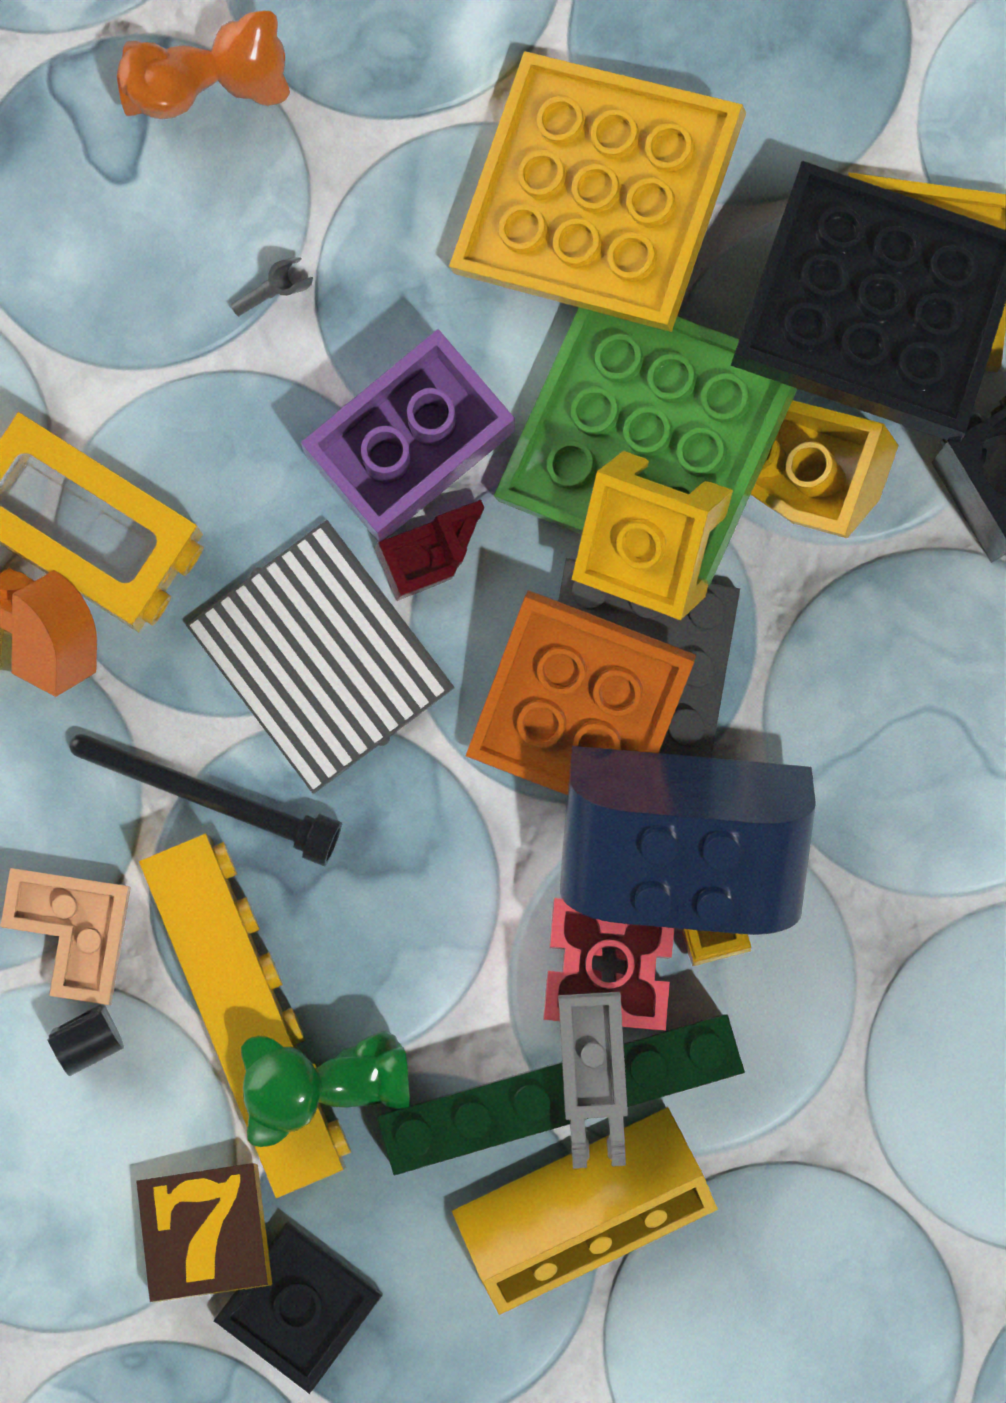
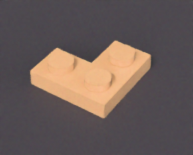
M10 868L0 927L59 936L49 996L112 1005L131 887Z

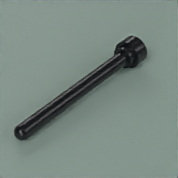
M85 734L75 735L69 744L71 753L76 757L294 842L293 848L303 852L302 858L324 867L327 865L338 841L342 822L319 814L317 818L306 815L302 820Z

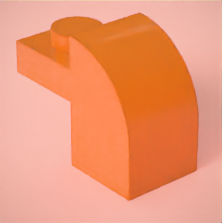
M11 568L0 572V628L12 634L11 673L55 697L95 674L97 664L96 627L89 607L78 590L65 577L54 570L36 581Z

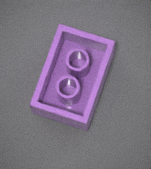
M437 329L301 442V445L308 460L375 539L380 542L392 535L515 432V418L443 333Z

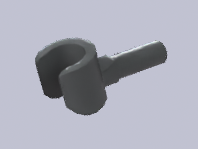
M293 257L274 263L268 273L267 281L231 304L234 313L239 317L277 294L287 296L307 290L312 285L313 277L305 278L295 284H292L288 277L290 266L298 263L302 258Z

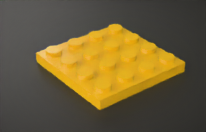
M524 51L449 268L456 275L672 332L746 116L743 104Z

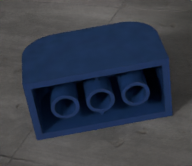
M572 746L562 847L561 898L568 906L583 915L613 923L748 935L771 934L791 928L801 918L816 806L812 767Z

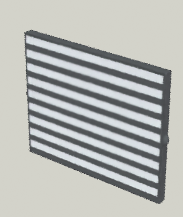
M328 520L313 529L263 568L254 569L251 577L186 624L187 628L313 795L377 746L388 744L393 734L455 688Z

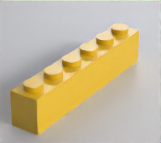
M205 833L140 860L139 864L245 1124L248 1127L249 1114L243 1097V1081L246 1069L241 1056V1046L245 1040L254 1036H266L275 1040L283 1047L297 1048V1044L306 1041L293 1008L285 1011L281 1009L274 989L282 986L283 983L270 952L260 956L251 936V933L260 930L252 906L247 897L237 900L228 878L238 874L225 842L214 845L212 838ZM318 1103L314 1117L305 1127L295 1132H289L282 1141L268 1147L255 1146L276 1198L344 1170L346 1165L343 1156L352 1153L339 1120L328 1123L320 1103Z

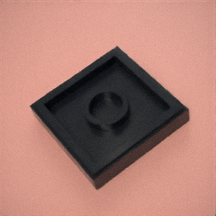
M286 1222L268 1246L272 1285L236 1290L214 1319V1322L310 1394L383 1296V1293L289 1222Z

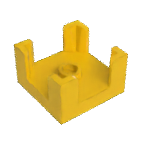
M622 451L596 473L571 580L682 620L706 597L708 584L698 579L709 533L725 519L733 490L705 481L690 494H686L637 476L648 467L649 461L643 457Z

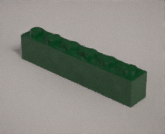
M728 1014L718 1015L623 1043L627 1107L745 1073ZM562 1061L378 1115L377 1119L393 1175L395 1176L569 1125L570 1120L565 1119Z

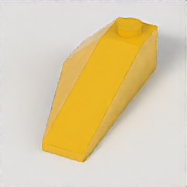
M792 400L751 495L793 524L848 538L879 502L899 445L884 423Z

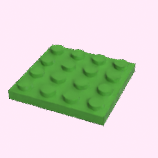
M578 308L493 496L500 503L582 535L596 473L622 451L643 457L649 461L648 467L637 476L686 494H690L705 481L733 490L727 515L709 533L698 579L710 585L796 394L797 388L730 366L739 339L686 319L677 317L672 332Z

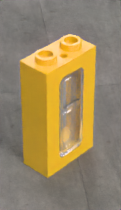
M18 412L0 438V544L46 574L53 570L58 572L78 590L82 597L135 631L140 632L146 622L153 626L160 619L172 596L166 593L178 572L186 576L195 566L203 552L204 546L198 543L203 536L199 527Z

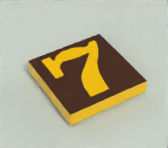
M250 1163L136 1181L150 1302H161L272 1285L258 1164Z

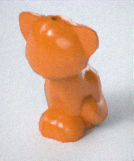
M264 10L248 13L239 21H229L220 27L215 36L211 51L193 46H174L165 49L154 42L127 41L123 47V55L117 71L120 100L126 116L144 114L154 119L175 118L187 112L193 105L197 95L217 81L236 98L252 99L256 103L265 106L284 102L289 96L290 90L283 74L285 70V50L282 42L277 37V16L272 11Z

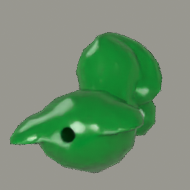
M387 1031L371 1035L358 1042L356 1046L343 1049L333 1059L326 1061L317 1068H314L311 1061L300 1049L283 1047L275 1040L266 1036L251 1037L245 1040L241 1046V1056L246 1069L243 1081V1097L249 1114L247 1139L253 1146L268 1147L282 1141L289 1132H295L305 1127L314 1117L318 1103L345 1108L380 1103L385 1104L387 1107L398 1109L409 1107L410 1095L406 1052L396 1036Z

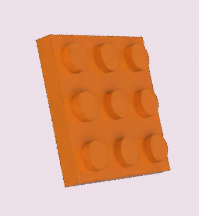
M528 590L465 756L567 795L572 746L659 753L694 665L696 654Z

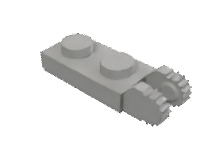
M620 992L558 995L565 1119L570 1120L573 1169L587 1168V1161L590 1158L589 1140L585 1135V1119L608 1117L609 1137L607 1138L608 1158L611 1159L612 1166H625L623 1116H628Z

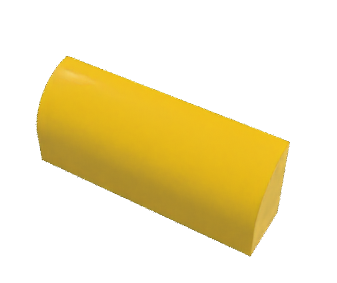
M669 1107L624 1128L625 1166L611 1165V1159L608 1158L607 1153L608 1135L589 1145L590 1158L587 1161V1168L573 1169L571 1153L452 1210L479 1277L499 1315L718 1210L704 1175Z

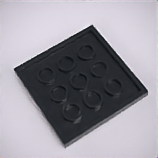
M801 161L730 366L942 439L961 443L967 430L1006 304V230Z

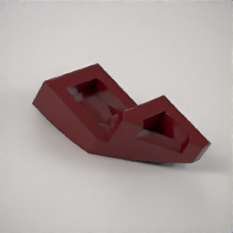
M482 500L438 515L428 524L376 544L374 547L396 601L444 583L454 577L457 568L464 560L471 536L485 508Z

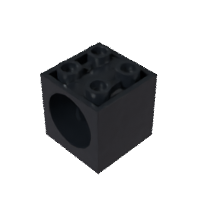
M1006 396L999 401L1001 405L990 412L991 417L983 420L979 412L971 415L961 443L945 439L939 441L942 449L931 462L991 563L1006 555V498L995 491L984 474L983 467L987 449L983 448L984 441L992 437L1006 435Z

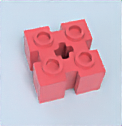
M554 898L549 948L563 949L564 956L562 972H547L543 1020L560 1021L558 995L620 992L622 1027L666 1031L670 982L655 981L656 958H672L674 928L602 921L575 911L561 898ZM602 948L615 949V958L625 961L624 973H615L614 982L602 981L601 971L592 969L593 956L602 957Z

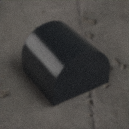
M101 1004L54 1028L47 1039L58 1062L68 1076H72L124 1048L121 1036L106 1006H101Z

